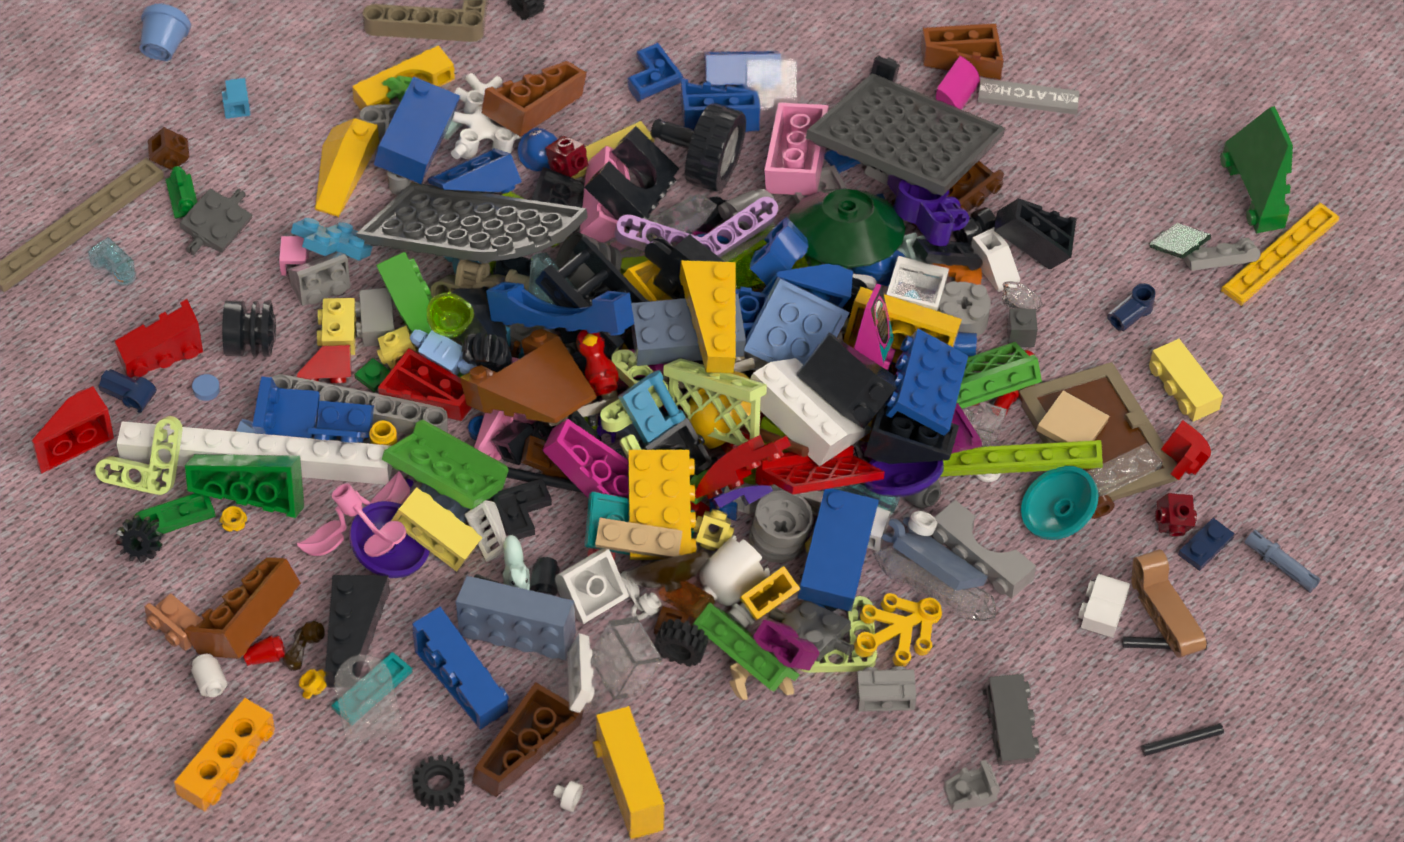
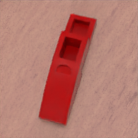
M758 435L726 453L707 471L695 491L696 499L707 495V498L710 499L723 493L721 489L728 486L729 490L745 484L743 479L752 474L751 469L762 465L760 460L767 458L771 462L784 456L782 450L791 446L787 435L767 444H764L761 435Z

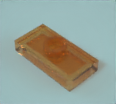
M688 581L681 583V589L666 592L664 587L658 592L663 601L694 619L700 616L709 603L715 604L714 597Z

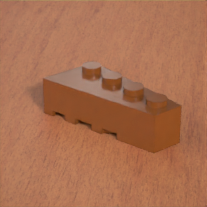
M565 61L542 69L541 74L530 73L524 75L520 81L514 83L511 80L503 82L500 88L495 89L493 86L486 88L481 113L521 137L582 97L587 72L569 61Z
M266 557L241 579L243 584L241 587L234 588L222 596L223 603L214 611L211 608L206 610L201 615L203 620L196 627L190 625L184 630L197 654H211L213 657L239 659L246 653L248 647L262 634L266 625L278 614L280 608L293 596L294 591L301 584L287 558Z

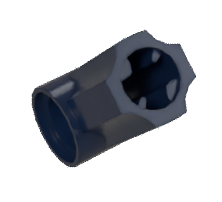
M1145 283L1136 285L1133 288L1132 294L1108 313L1107 319L1111 325L1118 331L1124 332L1142 316L1151 314L1154 308L1155 289Z
M112 369L106 370L103 373L98 385L101 392L122 400L127 408L133 407L138 410V413L144 410L157 392L154 384L146 378L138 377L135 380Z

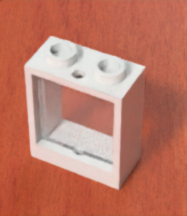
M898 256L886 295L938 311L949 269Z

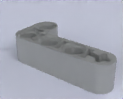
M399 104L366 106L360 111V120L378 125L379 137H383ZM387 171L389 190L395 195H399L412 183L407 178L397 177V174Z

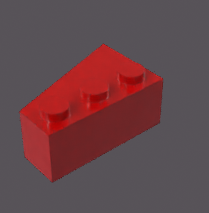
M188 299L180 302L182 307L172 313L167 314L165 311L158 315L160 320L148 327H145L143 324L115 340L117 356L128 377H142L149 371L157 368H168L174 362L183 359H193L198 354L203 353L199 323Z

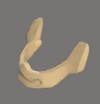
M732 663L730 665L733 678L730 681L732 690L741 700H748L745 683L748 676L753 675L739 663ZM786 676L779 685V688L785 695L794 694L792 681Z

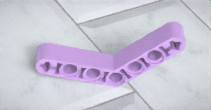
M762 197L702 238L690 235L719 258H722L769 226L774 221L778 212V205L773 198ZM761 209H762L763 211H766V210L769 211V214L765 212V213L761 214V215L758 217V220H757L756 217L759 215ZM628 214L619 218L614 231L618 242L642 251L650 243L646 238V235L649 233H653L657 237L662 236L670 244L675 241L681 242L689 235V233ZM738 222H747L750 229H741L738 226ZM625 226L631 227L629 233L624 232ZM639 229L642 230L640 238L637 237ZM726 236L729 243L721 244L717 237Z

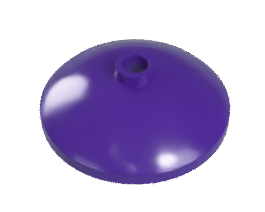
M872 460L869 464L883 470L884 479L864 482V485L870 491L881 496L898 498L912 496L932 486L942 475L944 464L943 461L888 464Z
M380 501L367 505L362 511L375 527L380 530L393 519L402 504ZM358 514L351 524L349 540L354 555L365 568L377 575H388L389 578L409 576L418 571L429 556L430 551L408 534L400 543L395 544L385 554L377 557L368 556L364 551V545L375 533Z

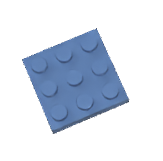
M778 277L746 338L744 351L768 363L796 358L804 364L829 332L836 337L838 336L849 312Z

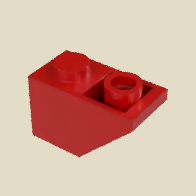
M351 345L322 346L297 373V377L318 382L319 378H330V383H346V377H352Z

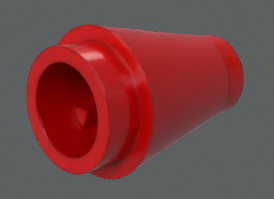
M270 635L248 647L243 656L246 665L249 666L280 662V659L285 656L286 651L280 635L275 637Z

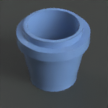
M153 4L144 8L141 16L143 26L139 49L149 58L162 61L171 60L182 39L189 34L191 28L190 20L181 10L170 5Z

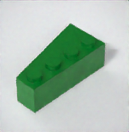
M194 454L185 464L187 491L221 500L222 498L234 500L236 504L244 506L249 504L261 507L264 511L285 513L286 516L295 519L304 508L300 456Z

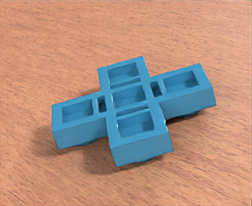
M304 218L293 223L291 230L292 234L304 238L303 248L323 256L337 251L360 261L369 257L373 246L366 244L365 240L357 237L356 233L358 231L354 230L352 225L344 222H339L331 227H324L319 225V221L315 219Z

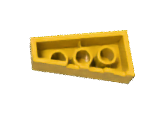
M681 260L679 277L685 291L687 306L690 309L693 328L697 334L705 371L708 373H733L736 358L735 262Z

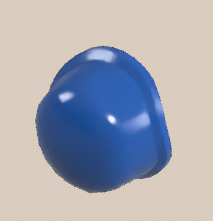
M534 128L525 133L518 145L520 162L527 169L533 171H541L543 167L550 169L545 147L558 139L551 132L541 128Z

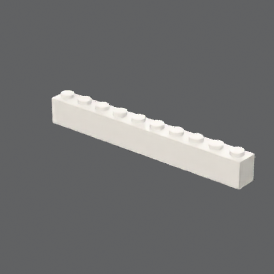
M122 421L117 440L119 457L140 463H150L156 424ZM166 425L163 427L168 433L167 439L160 441L161 443L168 442L169 435L174 432V430L170 429V426ZM182 427L183 431L177 466L185 467V464L194 454L300 456L302 477L382 485H386L390 481L392 466L382 460L384 450L391 447L390 445ZM167 449L159 450V458L163 462H170V452Z

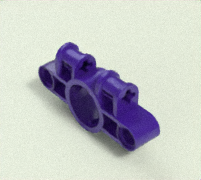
M888 175L887 184L896 196L894 209L897 215L908 222L916 224L929 243L936 246H946L949 244L951 232L960 230L968 224L969 214L964 209H961V204L957 198L947 197L949 190L943 196L933 194L921 186L912 185L897 176Z

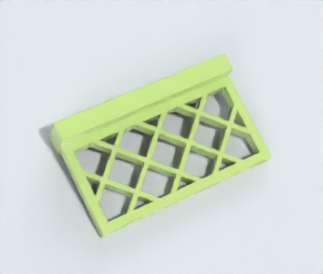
M682 358L664 365L663 376L669 377V393L676 406L681 405L690 421L694 413L703 410L705 406L713 402L720 413L714 419L715 422L723 418L731 430L729 433H721L714 427L715 432L708 436L739 446L748 441L739 430L744 425L750 432V439L759 435L760 399L766 395L767 384L731 373H708L705 371L704 365ZM679 381L683 382L689 391L684 396L678 388ZM699 388H703L710 397L703 405V399L697 391ZM721 394L725 395L731 403L728 409L725 408L719 399ZM690 396L693 397L699 407L692 414H690V405L686 400ZM743 401L751 403V414L749 416L740 405ZM733 409H735L742 420L738 425H736L729 414Z

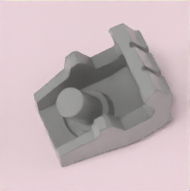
M986 760L980 761L981 767L979 769L969 771L966 767L962 768L959 774L945 781L943 788L952 811L981 807L998 800L997 795L1000 788L998 782H996L991 764H988Z

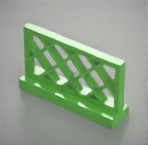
M1016 342L968 357L957 403L963 409L1042 382L1038 358L1035 355L1029 356Z

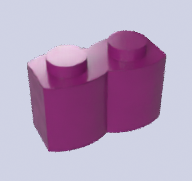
M763 620L753 636L756 643L762 649L774 652L779 662L790 668L810 670L820 655L813 643L799 638L796 631L784 623Z

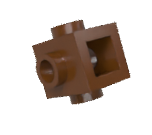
M163 127L148 140L149 160L169 170L184 164L189 159L188 138Z

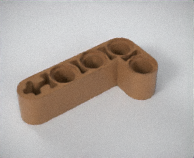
M1158 549L1133 558L1131 583L1133 589H1137L1140 594L1138 596L1139 600L1174 654L1181 658L1206 649V638L1202 629L1168 580L1169 563L1165 553Z

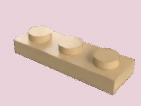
M600 518L595 547L661 558H672L679 556L683 531Z

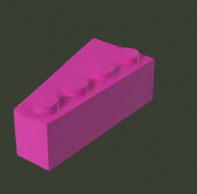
M566 419L552 429L542 451L587 498H589L591 492L629 498L628 459L569 419Z

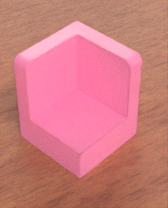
M281 236L279 258L281 275L287 274V264H304L306 259H309V250L302 247L304 238L300 236Z

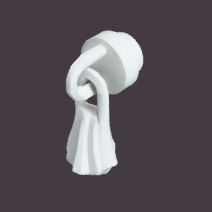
M623 571L620 574L629 596L635 603L631 609L632 616L636 620H643L649 615L653 616L659 611L661 606L660 599L653 592L650 594L645 593L640 597L638 585L627 578V572L629 571ZM637 609H639V610L642 611L643 613L640 614V615H637V614H636V611H637Z

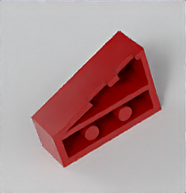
M410 348L378 387V392L381 395L442 407L447 412L449 419L463 421L472 409L471 406L466 404L460 377Z

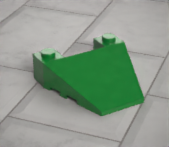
M1275 106L1269 107L1225 142L1223 153L1220 154L1222 167L1227 168L1230 176L1240 174L1249 193L1251 203L1249 211L1246 212V219L1249 226L1253 225L1256 234L1285 228L1289 216L1290 206L1285 202V194H1290L1291 189L1290 184L1286 185V176L1292 172L1293 144Z

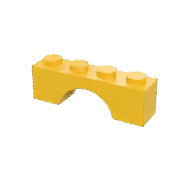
M438 45L353 85V100L360 110L370 105L390 104V98L386 94L391 89L382 84V82L390 77L404 76L413 78L414 76L440 87L455 80L454 64Z

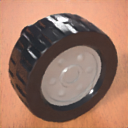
M711 103L704 109L694 130L656 119L653 122L650 135L652 138H659L661 141L688 149L685 161L686 181L707 190L720 192L727 185L737 165L745 138L746 116L742 111Z

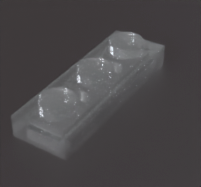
M1145 443L1104 463L1103 468H1093L1087 471V473L1094 479L1099 496H1102L1160 469L1163 461L1150 445Z

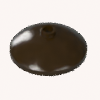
M705 551L689 553L650 563L627 572V578L631 582L646 588L665 587L666 592L675 591L682 588V582L694 577L703 568L709 558L708 553Z

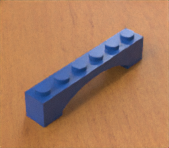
M502 282L486 290L491 321L503 322L504 325L519 323L523 324L524 327L540 325L544 326L545 329L561 327L565 328L566 331L581 329L587 330V333L602 331L608 332L609 335H620L625 332L626 328L635 324L630 293L607 291L594 298L592 306L567 308L550 304L535 297L525 290L524 284Z

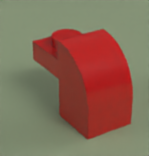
M1184 420L1181 421L1161 448L1163 452L1178 462L1170 473L1177 480H1180L1185 472L1188 475L1191 473L1196 475L1211 456V449L1206 439Z

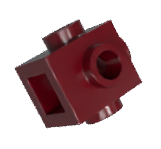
M562 136L545 147L551 170L571 178L589 166L586 155L587 150L581 142Z
M1167 493L1156 501L1155 520L1158 523L1160 533H1169L1171 537H1181L1195 527L1197 513L1194 510L1193 495Z

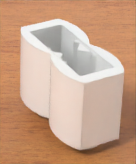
M1098 574L1095 582L1090 580L1086 596L1090 597L1088 603H1082L1078 618L1083 619L1081 628L1113 638L1128 595L1130 583Z

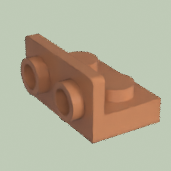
M171 593L155 607L150 603L144 606L147 624L153 630L157 631L160 629L165 633V638L172 646L177 647L179 645L185 651L192 646L184 630L190 625L196 627L202 621L198 615Z

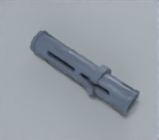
M1256 529L1246 538L1244 543L1258 552L1266 563L1270 562L1283 573L1303 586L1309 593L1320 583L1321 578L1311 573L1303 565L1280 549L1281 546L1278 543H1272Z

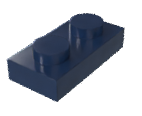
M1212 518L1179 550L1178 555L1200 571L1234 538L1235 533L1215 518Z

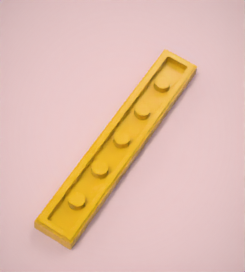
M1322 203L1317 204L1266 248L1257 261L1250 262L1222 287L1221 291L1242 306L1335 225L1340 217Z

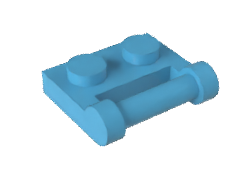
M660 370L652 372L618 396L644 443L651 442L670 427L686 418L683 411L678 409L663 382L664 377ZM651 386L656 390L669 414L665 418H663L648 391V388Z

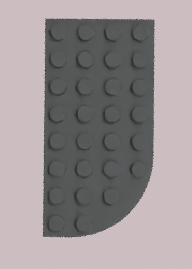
M411 183L356 234L358 238L365 240V243L371 246L391 247L392 249L409 250L415 253L435 254L436 256L453 257L459 260L466 259L479 261L480 263H489L527 256L562 243L566 237L588 218L586 208L473 191L444 190L433 185Z

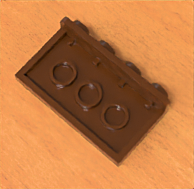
M978 161L949 189L947 197L957 198L961 204V209L968 213L972 208L981 206L989 195L999 192L1003 186L1004 172L999 169L994 173L982 162ZM895 199L892 200V204H891V205H892L893 207H894ZM911 223L913 226H915V227L919 230V228L917 227L916 224Z

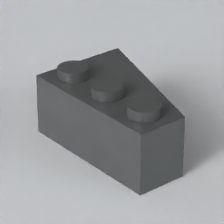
M1023 673L989 677L982 687L983 695H988L990 709L987 710L988 718H991L992 739L998 766L1033 762L1036 754H1039V743L1037 737H1033L1031 727L1035 726V716L1033 709L1028 707L1027 698L1031 697L1029 682L1024 681Z

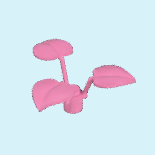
M398 471L371 502L362 497L357 490L354 491L348 483L337 487L332 493V498L338 505L335 510L339 515L340 521L333 520L326 523L312 536L297 543L298 547L306 554L312 556H322L330 553L344 540L342 532L347 529L344 514L350 517L358 514L375 533L366 541L364 545L365 553L368 556L377 557L391 550L395 544L400 543L405 538L406 528L399 521H390L378 530L362 511V503L366 506L380 501L402 504L410 494V487L401 472Z

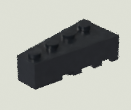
M332 575L325 666L327 687L351 688L358 682L370 644H372L376 627L390 593L388 575Z

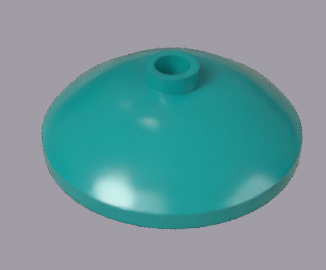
M1074 466L1059 467L1040 475L1029 486L1022 500L1021 516L1025 526L1032 534L1046 540L1063 539L1078 532L1089 522L1097 508L1099 493L1094 479L1085 470Z

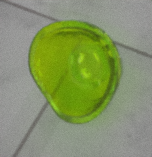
M453 293L438 294L428 304V324L435 333L447 338L458 337L466 331L473 321L474 309L472 305Z

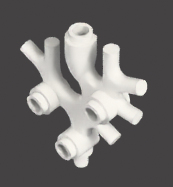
M473 73L468 74L465 80L473 90L467 92L458 87L454 92L460 95V100L465 102V114L454 112L453 122L465 124L469 129L461 131L459 140L451 151L452 157L455 159L460 157L471 159L477 154L480 140L487 138L493 140L492 149L496 148L511 153L514 140L521 139L523 135L520 137L505 127L494 125L489 117L481 113L485 89L492 86L497 89L502 84V79L495 76L488 84H483Z

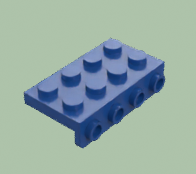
M917 329L911 337L906 336L901 344L900 350L903 352L895 365L898 371L894 375L897 389L885 402V405L888 406L886 416L892 418L899 411L945 436L951 427L968 355L940 341L936 337Z

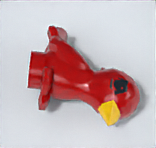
M587 330L580 331L576 339L578 351L587 360L585 369L586 380L596 396L612 393L618 388L616 382L619 380V374L615 364L603 352L604 338L600 332L587 333Z

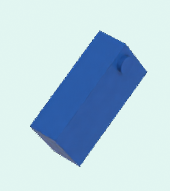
M413 76L379 144L374 165L421 184L451 124L460 95Z
M833 488L824 489L800 584L798 599L852 612L879 500Z

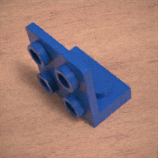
M261 376L252 424L256 434L313 439V434L307 433V428L315 427L320 393L311 390L279 388L272 377Z
M319 401L317 427L307 428V433L314 434V439L337 440V436H341V442L363 443V438H370L369 432L373 425L374 405Z

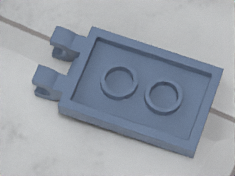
M905 517L903 523L907 526L910 517ZM890 519L888 525L894 528L895 533L894 535L884 533L882 539L889 543L892 542L894 544L893 547L955 591L984 586L988 578L987 575L932 537L919 535L910 528L907 533L905 532L904 525L899 520Z

